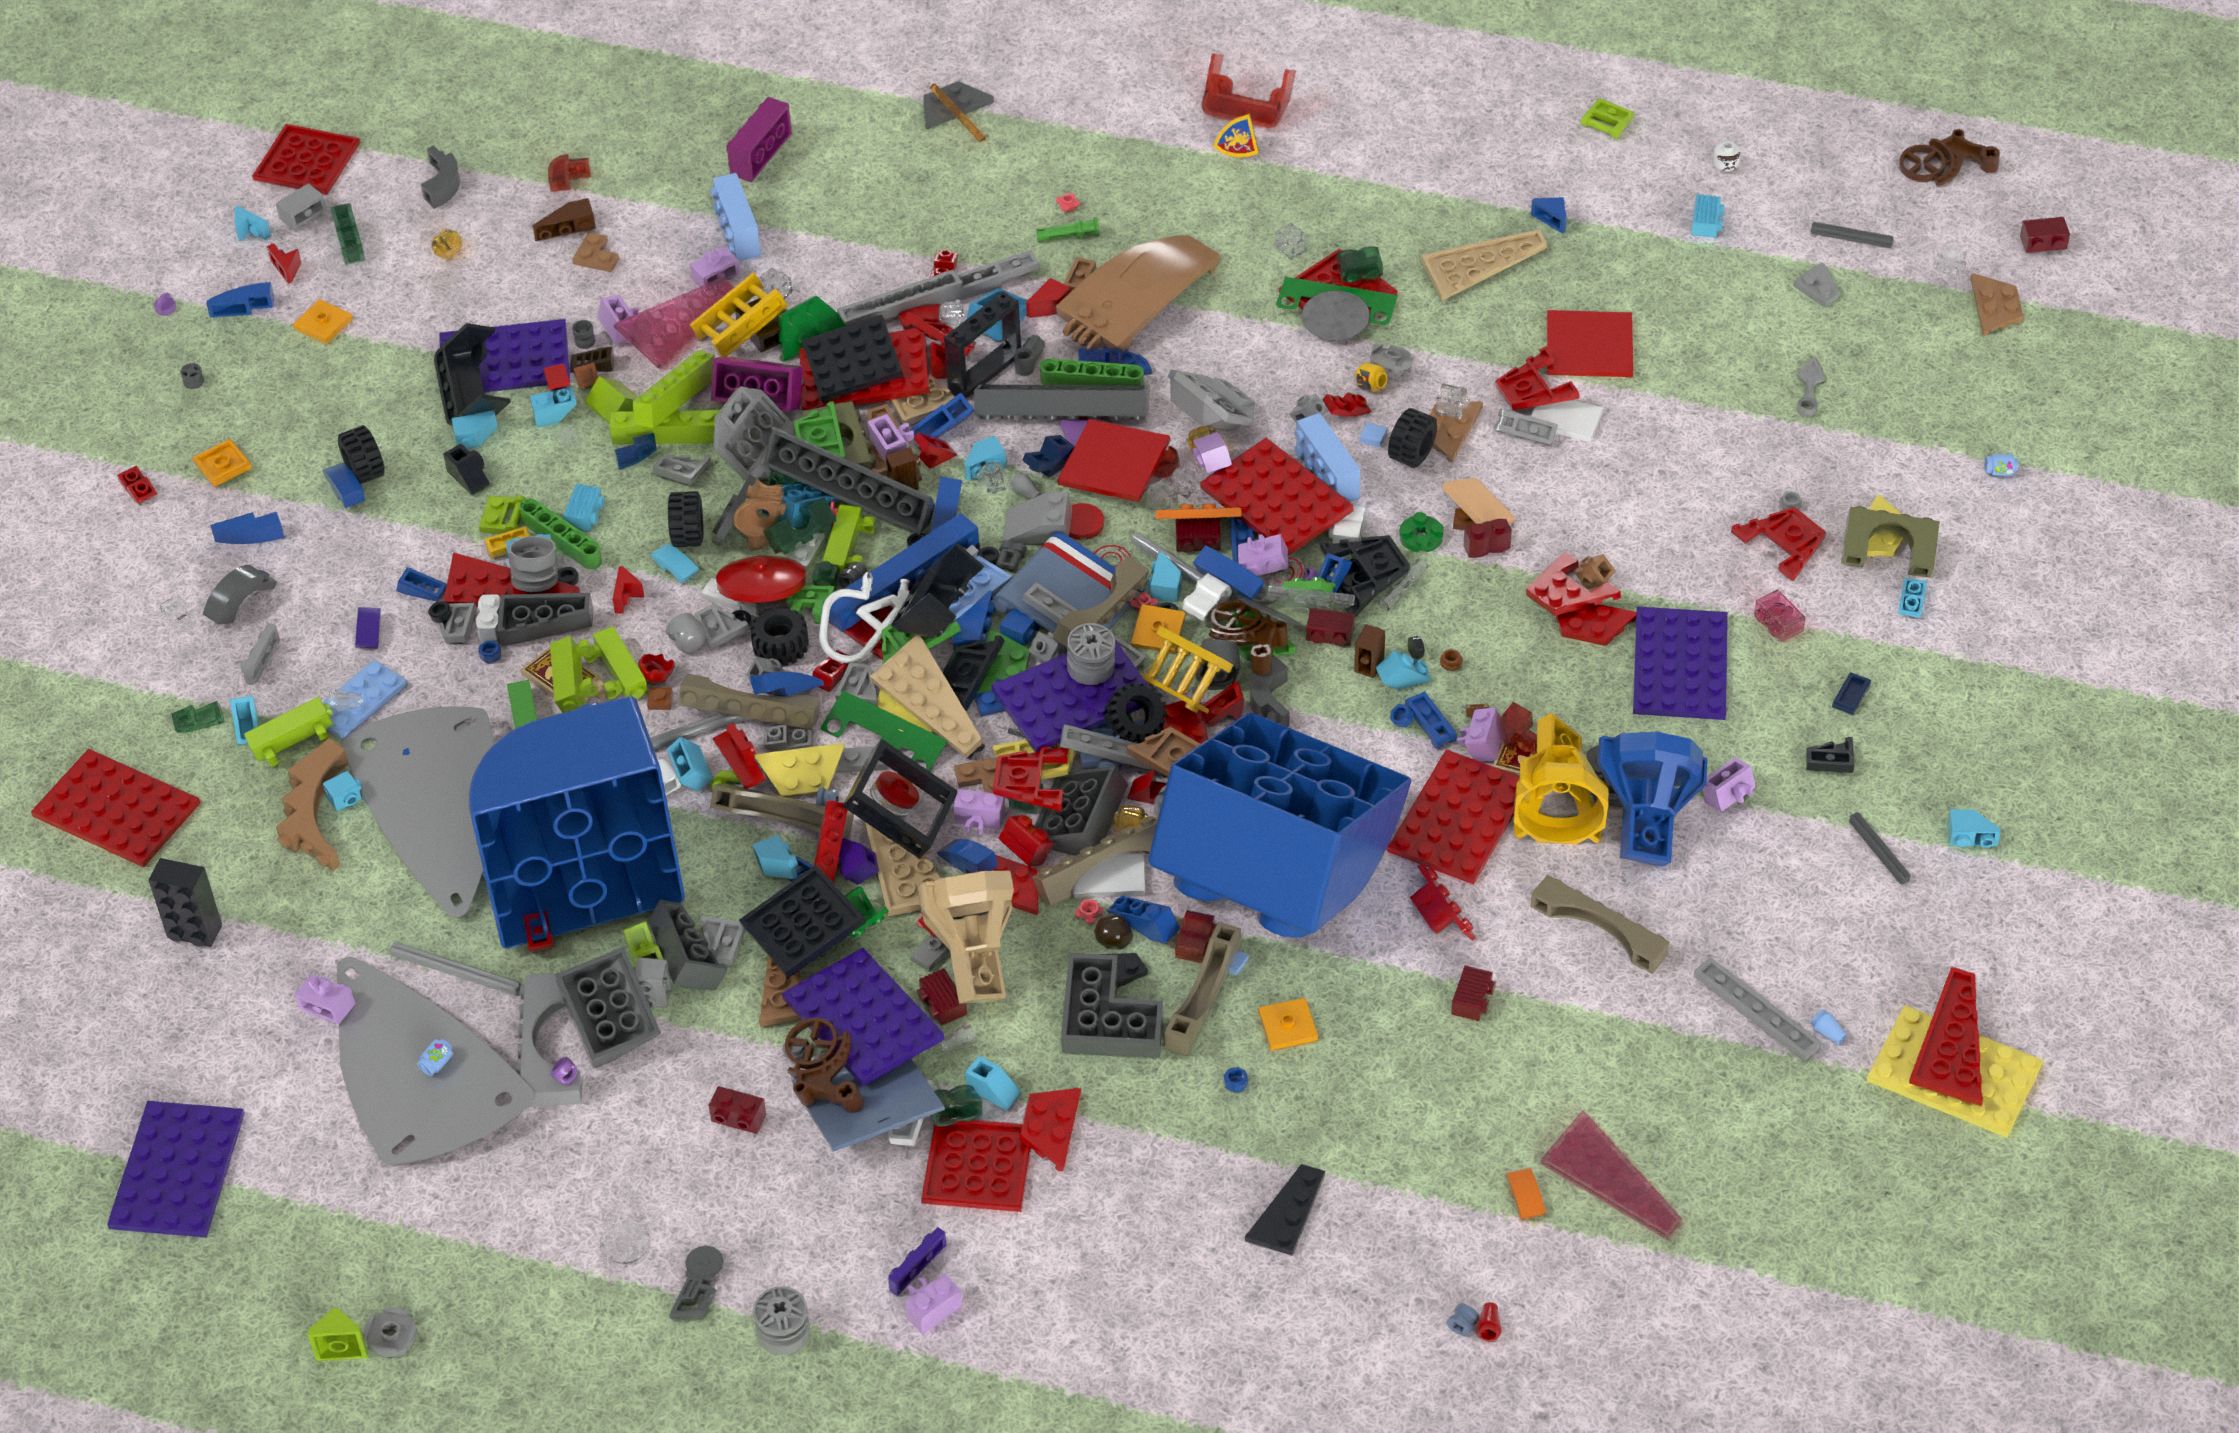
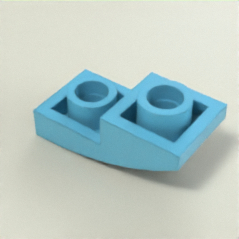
M668 543L650 555L664 572L669 570L680 583L697 574L699 570L685 554Z
M1904 578L1898 614L1921 618L1927 581Z

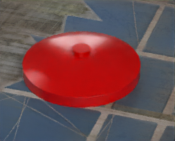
M773 555L752 556L733 561L722 567L716 575L717 589L720 594L731 600L747 603H763L787 598L799 592L806 583V571L802 564L787 557Z

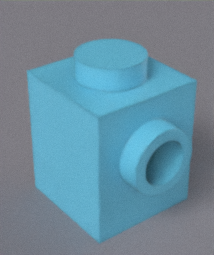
M348 771L323 783L326 798L337 812L347 806L354 805L362 799L360 795L362 786L356 777L352 778Z

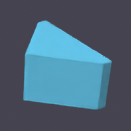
M254 696L230 699L237 745L248 743L244 733L260 726Z

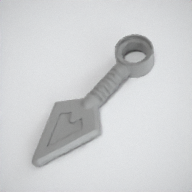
M1812 357L1797 374V377L1806 384L1804 397L1798 400L1797 412L1803 417L1815 415L1817 401L1813 398L1814 386L1826 380L1816 357ZM1803 405H1810L1812 408H1811V409H1806V408H1803L1802 406H1803Z

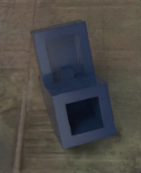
M1061 435L1046 436L1040 451L1025 453L1022 461L1032 471L1042 472L1045 476L1052 477L1064 468L1075 446Z

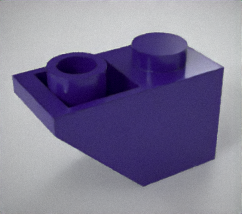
M842 838L839 853L840 872L846 880H850L858 885L879 872L875 852L861 843Z

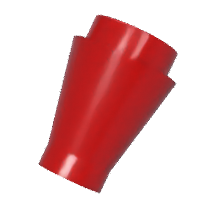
M1487 1302L1483 1305V1310L1476 1326L1479 1338L1487 1342L1497 1340L1502 1333L1498 1305L1493 1302Z

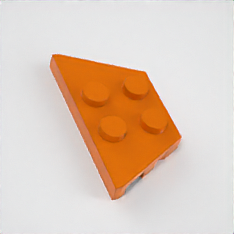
M1182 504L1180 509L1156 510V519L1241 517V508H1216V504H1202V508H1194L1193 504Z

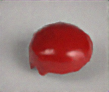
M662 653L658 655L644 654L638 662V667L647 681L656 684L665 682L671 676L675 664L673 659L666 661Z

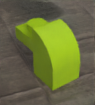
M641 921L622 929L629 948V955L635 967L638 957L663 960L658 945L653 942L646 921Z

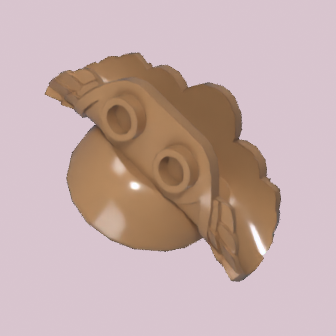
M756 478L754 485H749L746 495L748 500L738 506L733 516L736 528L746 535L747 547L751 550H759L769 544L775 533L779 515H784L786 503L783 502V485L768 486ZM765 509L769 512V515L762 517L758 515L757 510Z

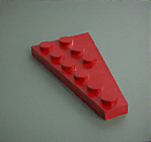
M453 552L444 601L449 604L475 603L476 607H478V601L482 595H499L500 597V595L580 593V588L558 581L555 586L544 591H521L512 585L511 568Z
M1951 966L1909 1083L1982 1106L1983 1093L1981 1090L1982 1076L1980 1074L1981 1060L1979 1029L1977 1026L1978 1012L1976 1009L1975 973Z

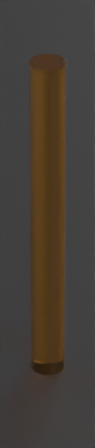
M936 83L932 84L930 90L980 143L985 141L986 137Z

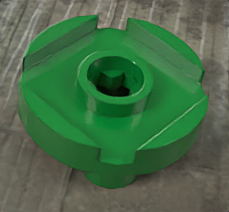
M1417 512L1414 516L1402 522L1399 529L1401 544L1413 552H1419L1420 550L1433 551L1443 541L1444 527L1435 518L1427 516L1423 512ZM1417 532H1425L1426 535H1417Z

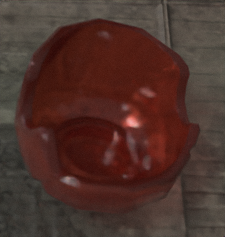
M1169 446L1168 450L1165 451L1153 475L1154 477L1169 478L1176 474L1180 467V459L1175 448Z

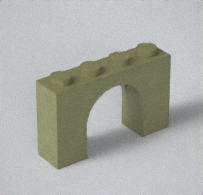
M852 401L835 404L840 434L852 442L844 449L846 459L872 470V467L875 466V459L873 453L869 454L871 449L868 438L864 439V436H866L864 424H859L861 421L859 409L854 408ZM827 406L802 411V417H806L815 410L819 413L826 409Z
M1850 506L1846 521L1841 564L1863 567L1867 557L1869 539L1879 532H1893L1902 536L1910 547L1908 575L1930 578L1934 569L1940 521L1929 517L1918 518L1912 517L1909 514H1894L1886 510L1875 511L1862 506Z

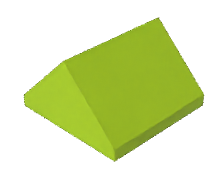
M599 376L587 396L585 404L610 424L611 412L633 411V401L638 396L620 381Z
M336 1306L308 1329L307 1335L316 1361L368 1358L360 1326Z

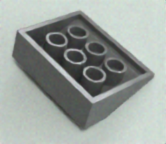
M1116 766L1070 771L1068 775L1056 777L1051 789L1063 790L1062 811L1043 807L1035 827L1044 830L1048 834L1047 838L1054 844L1051 850L1076 856L1080 854L1081 849L1089 846L1094 847L1100 844L1103 838H1106L1128 783Z
M624 947L555 974L557 986L593 1069L619 1059L661 1034Z

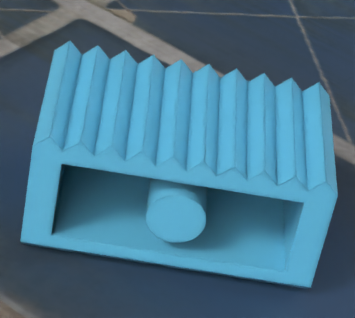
M1696 195L1691 235L1716 238L1717 231L1722 229L1723 219L1719 217H1723L1724 205L1720 204V196Z
M577 483L563 514V519L578 530L591 532L593 525H596L598 522L599 509H603L605 504V497L602 496L601 488L599 486L596 488L595 486L579 485Z
M679 737L667 748L668 755L680 784L690 789L692 788L696 792L700 791L712 780V773L708 769L709 766H707L700 746Z

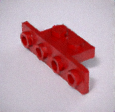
M732 723L726 726L727 731L713 737L715 745L745 789H749L766 780L765 775L753 756L756 754V750L752 742H748L743 729L738 730L735 724Z
M827 800L814 866L817 865L834 884L848 810L842 807L844 803Z
M1420 863L1417 867L1428 883L1415 892L1410 899L1427 924L1437 934L1451 922L1455 921L1460 930L1468 938L1474 940L1476 936L1471 931L1474 927L1466 917L1462 918L1460 906L1454 900L1451 902L1448 897L1451 895L1449 890L1442 883L1439 884L1437 882L1439 876L1431 867L1427 869Z

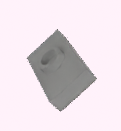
M930 935L910 955V959L930 972L950 950L937 936L933 937Z

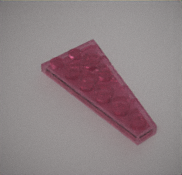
M724 277L618 321L613 327L658 369H661L695 336L689 324L730 292L734 286Z
M1584 1110L1579 1113L1541 1158L1540 1164L1666 1240L1672 1236L1682 1223V1218Z

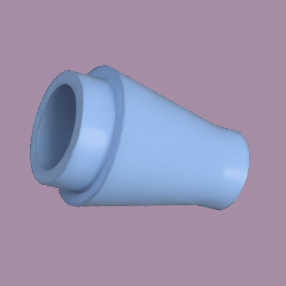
M1822 1009L1810 1022L1814 1027L1813 1030L1834 1041L1837 1045L1848 1035L1830 1011L1826 1012Z

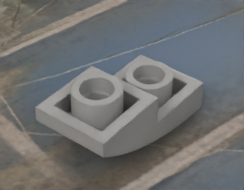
M786 724L764 728V748L785 751L813 747V732L811 729L799 728L788 730Z

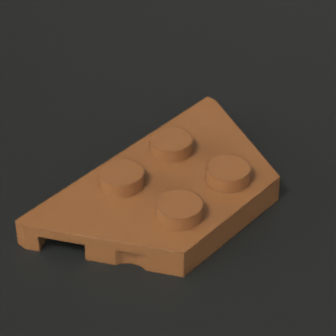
M1971 274L1970 280L1983 336L1989 335L1990 331L1999 328L2001 330L2010 324L2022 321L2023 312L2017 286L1978 274Z
M1483 402L1435 403L1429 414L1437 419V433L1432 448L1437 452L1441 451L1447 456L1448 461L1453 462L1480 414Z
M1169 727L1162 730L1159 734L1146 737L1145 741L1134 746L1132 743L1128 745L1126 753L1168 777L1172 763L1192 751L1200 743Z

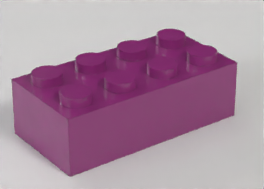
M767 97L758 106L754 114L748 118L744 126L738 130L733 139L727 143L726 151L728 152L730 174L737 173L739 179L751 183L792 134L789 103Z
M728 356L714 358L711 401L726 403L734 391L743 386L762 390L780 410L800 409L803 366Z

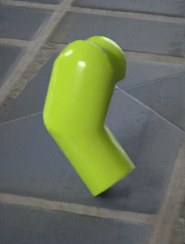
M721 770L712 778L710 787L713 790L716 784H728L729 782L741 784L733 771Z

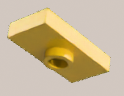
M525 526L486 538L484 543L490 558L493 559L508 554L506 541L516 537L530 536Z

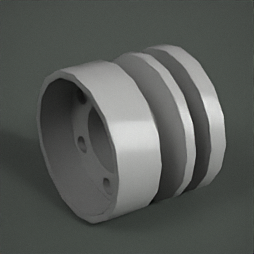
M526 536L510 544L512 585L516 589L527 592H539L556 585L558 582L556 546L551 539L542 536Z
M1085 623L1077 626L1070 632L1067 638V671L1075 681L1085 685H1097L1109 679L1115 667V637L1113 633L1105 626L1096 623Z
M783 1286L773 1287L758 1296L753 1305V1317L760 1346L767 1352L775 1355H789L799 1351L810 1337L807 1303L803 1295L796 1289Z

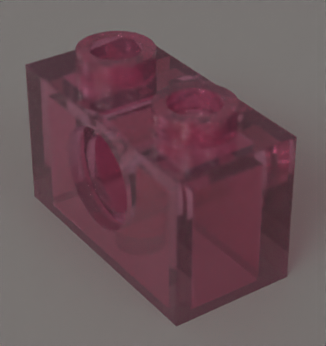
M1778 589L1756 600L1755 618L1768 628L1773 637H1777L1781 642H1784L1804 631L1806 617Z

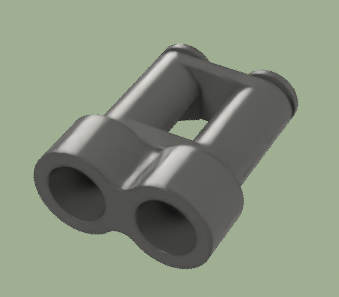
M1003 540L999 548L1000 555L995 566L1002 570L1016 573L1021 558L1025 556L1027 546L1023 543ZM1008 557L1012 558L1010 564L1006 563Z

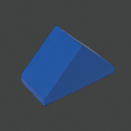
M1564 197L1534 198L1531 204V215L1563 234L1566 229Z

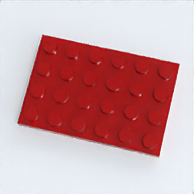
M919 328L889 333L903 371V377L823 403L805 350L800 348V366H803L802 378L804 380L801 388L802 410L806 411L825 407L829 402H834L835 405L852 401L854 406L930 393L926 332Z
M1264 438L1231 461L1232 465L1217 470L1200 482V488L1224 508H1241V517L1237 518L1258 535L1262 534L1264 538L1281 534L1288 548V556L1354 511L1353 504L1268 438Z
M88 748L33 808L31 814L34 818L141 867H145L199 806L200 799Z
M1446 749L1388 845L1387 852L1417 864L1421 863L1425 867H1431L1433 870L1474 885L1514 816L1516 785L1520 776Z

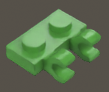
M1313 577L1311 581H1306L1303 578H1292V581H1283L1282 590L1292 595H1300L1305 600H1314L1315 596L1313 595H1320L1323 599H1334L1335 596L1332 593L1336 584L1334 582H1325V579Z
M804 585L799 592L787 598V605L791 608V611L795 609L802 615L803 608H813L814 624H820L823 602L829 595L835 592V587Z

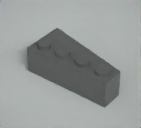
M590 593L500 595L497 633L501 647L592 627L594 607Z
M659 900L648 923L663 960H667L673 984L717 990L728 970L724 963H718L716 960L717 953L714 949H708L704 943L706 940L705 936L693 928L695 923L681 903Z

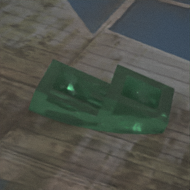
M218 701L199 709H195L193 705L171 713L177 733L191 732L225 722L221 705Z

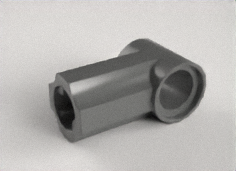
M1032 335L1028 337L1022 348L1015 351V372L1018 375L1028 376L1033 373L1034 364L1045 348V341L1040 336Z

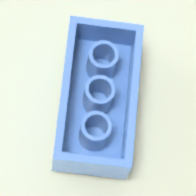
M737 173L712 178L713 187L710 190L713 200L715 199V202L712 203L715 215L719 214L717 216L720 228H724L723 235L725 241L730 242L728 243L729 251L735 255L738 261L761 256L758 227Z
M1321 413L1298 420L1295 431L1296 446L1294 447L1296 456L1302 458L1306 469L1347 501L1358 500L1360 497V468Z

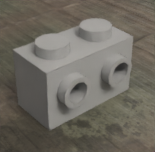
M309 183L276 203L279 219L293 230L327 211L323 194Z
M638 957L636 967H633V970L650 1008H667L672 990L667 960Z

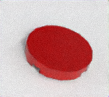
M1088 503L1071 505L1072 517L1069 537L1075 540H1081L1080 538H1086L1087 540L1099 535L1104 527L1102 511Z

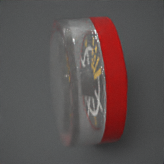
M891 771L882 772L870 788L872 799L898 817L908 816L920 798L918 790L910 781Z

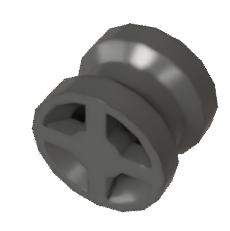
M189 363L181 368L180 374L186 388L197 389L203 385L204 377L200 365Z

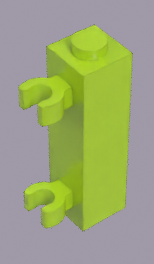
M839 506L822 560L823 577L837 578L838 574L847 569L851 563L860 562L862 564L863 556H852L859 532L863 531L866 534H874L876 526H873L875 518H862L861 507Z
M614 626L593 633L594 645H589V647L593 646L594 655L587 658L584 657L587 664L596 661L598 657H601L614 681H608L603 684L608 700L616 698L620 693L624 697L633 696L636 699L648 694L646 679Z
M571 635L550 643L554 701L562 713L575 710L585 705L584 696L592 697L598 694L597 686H592L591 678L583 680L581 657L587 658L594 655L593 646L589 647L588 639H583L576 644Z
M318 696L244 733L258 762L267 759L272 768L280 763L276 754L316 733L321 742L329 739L326 728L334 725L330 718L333 712L328 702L323 704Z

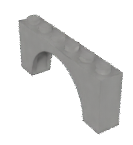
M557 973L525 975V984L520 986L521 999H524V1004L519 1006L520 1019H523V1024L518 1026L519 1038L522 1039V1044H518L517 1047L518 1058H521V1064H517V1073L535 1092L534 1101L529 1107L582 1104L580 1070H577V1075L571 1083L562 1084L550 1075L554 1065L545 1061L535 1049L536 1039L543 1025L555 1014L567 1009L556 983L555 974ZM571 1070L564 1076V1078L569 1077Z

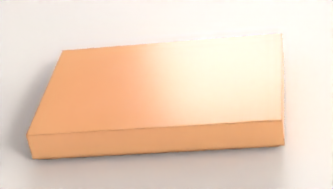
M1477 478L1444 482L1442 489L1476 524H1486L1494 519H1507L1509 524L1514 522L1515 517Z

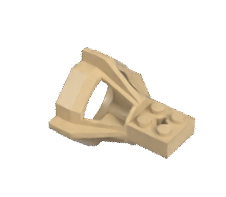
M981 871L946 877L936 881H926L918 886V896L924 923L950 950L959 1004L994 1002L1006 998L998 950L1001 948L1000 938L1012 910L1011 901L1014 889L1010 871ZM987 912H989L988 914H985V915H982V916L976 915V914H982V913H987Z

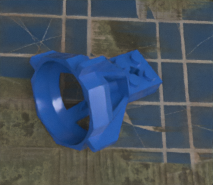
M1662 732L1620 733L1614 738L1609 736L1600 737L1597 764L1623 806L1620 858L1664 867L1671 863L1674 817L1706 785L1708 759L1703 757V750L1692 739Z

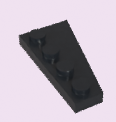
M1301 1164L1245 1235V1242L1293 1256L1324 1180L1325 1171Z

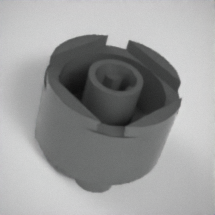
M1212 638L1204 639L1200 647L1233 664L1230 672L1223 669L1216 672L1208 690L1226 689L1227 685L1239 682L1241 679V664L1236 642L1214 640ZM1208 661L1201 664L1196 673L1197 681L1201 682L1208 669Z

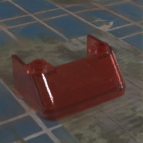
M1212 53L1202 100L1203 111L1207 115L1229 120L1250 114L1253 125L1265 128L1276 127L1290 102L1296 70L1285 69L1281 88H1276L1271 92L1268 102L1232 94L1233 81L1230 77L1220 74L1224 54Z

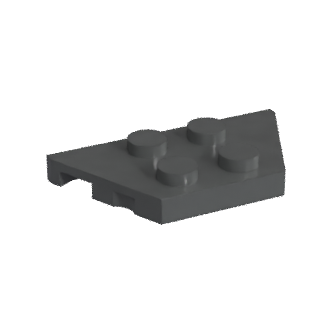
M959 81L923 95L925 128L928 130L994 102V96Z
M749 474L739 494H733L728 506L724 509L712 533L716 534L712 543L720 546L734 522L733 516L738 506L745 502L749 485H754L756 477Z

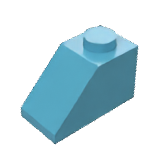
M494 410L452 418L457 445L461 443L467 449L479 447L498 428Z

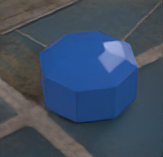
M485 641L479 646L478 652L479 657L484 662L493 663L500 659L502 651L501 646L496 641Z
M1397 704L1391 710L1390 719L1397 727H1407L1413 722L1414 712L1406 704Z
M1239 1067L1228 1069L1224 1074L1226 1089L1234 1093L1243 1091L1248 1085L1246 1071Z

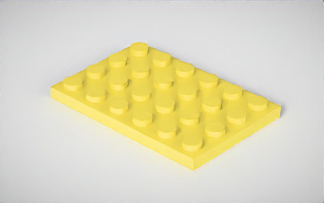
M1904 1005L1868 1074L1867 1081L2008 1138L2043 1066L2044 1060L1979 1035L1980 1074L1982 1076L1981 1090L1983 1093L1982 1106L1910 1084L1911 1073L1933 1016Z

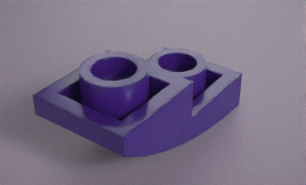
M358 607L355 648L378 649L381 608Z

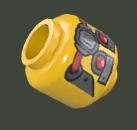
M1365 362L1355 372L1356 384L1360 389L1378 392L1387 383L1386 371L1380 365Z

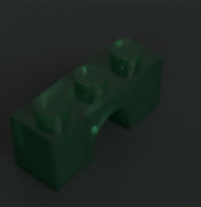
M347 203L330 207L345 265L365 261L351 204Z
M825 497L817 499L799 509L804 520L800 530L794 528L788 518L780 520L763 530L775 554L783 552L785 555L795 550L794 545L800 541L802 544H805L814 539V533L819 531L822 534L832 528L831 524L837 520Z

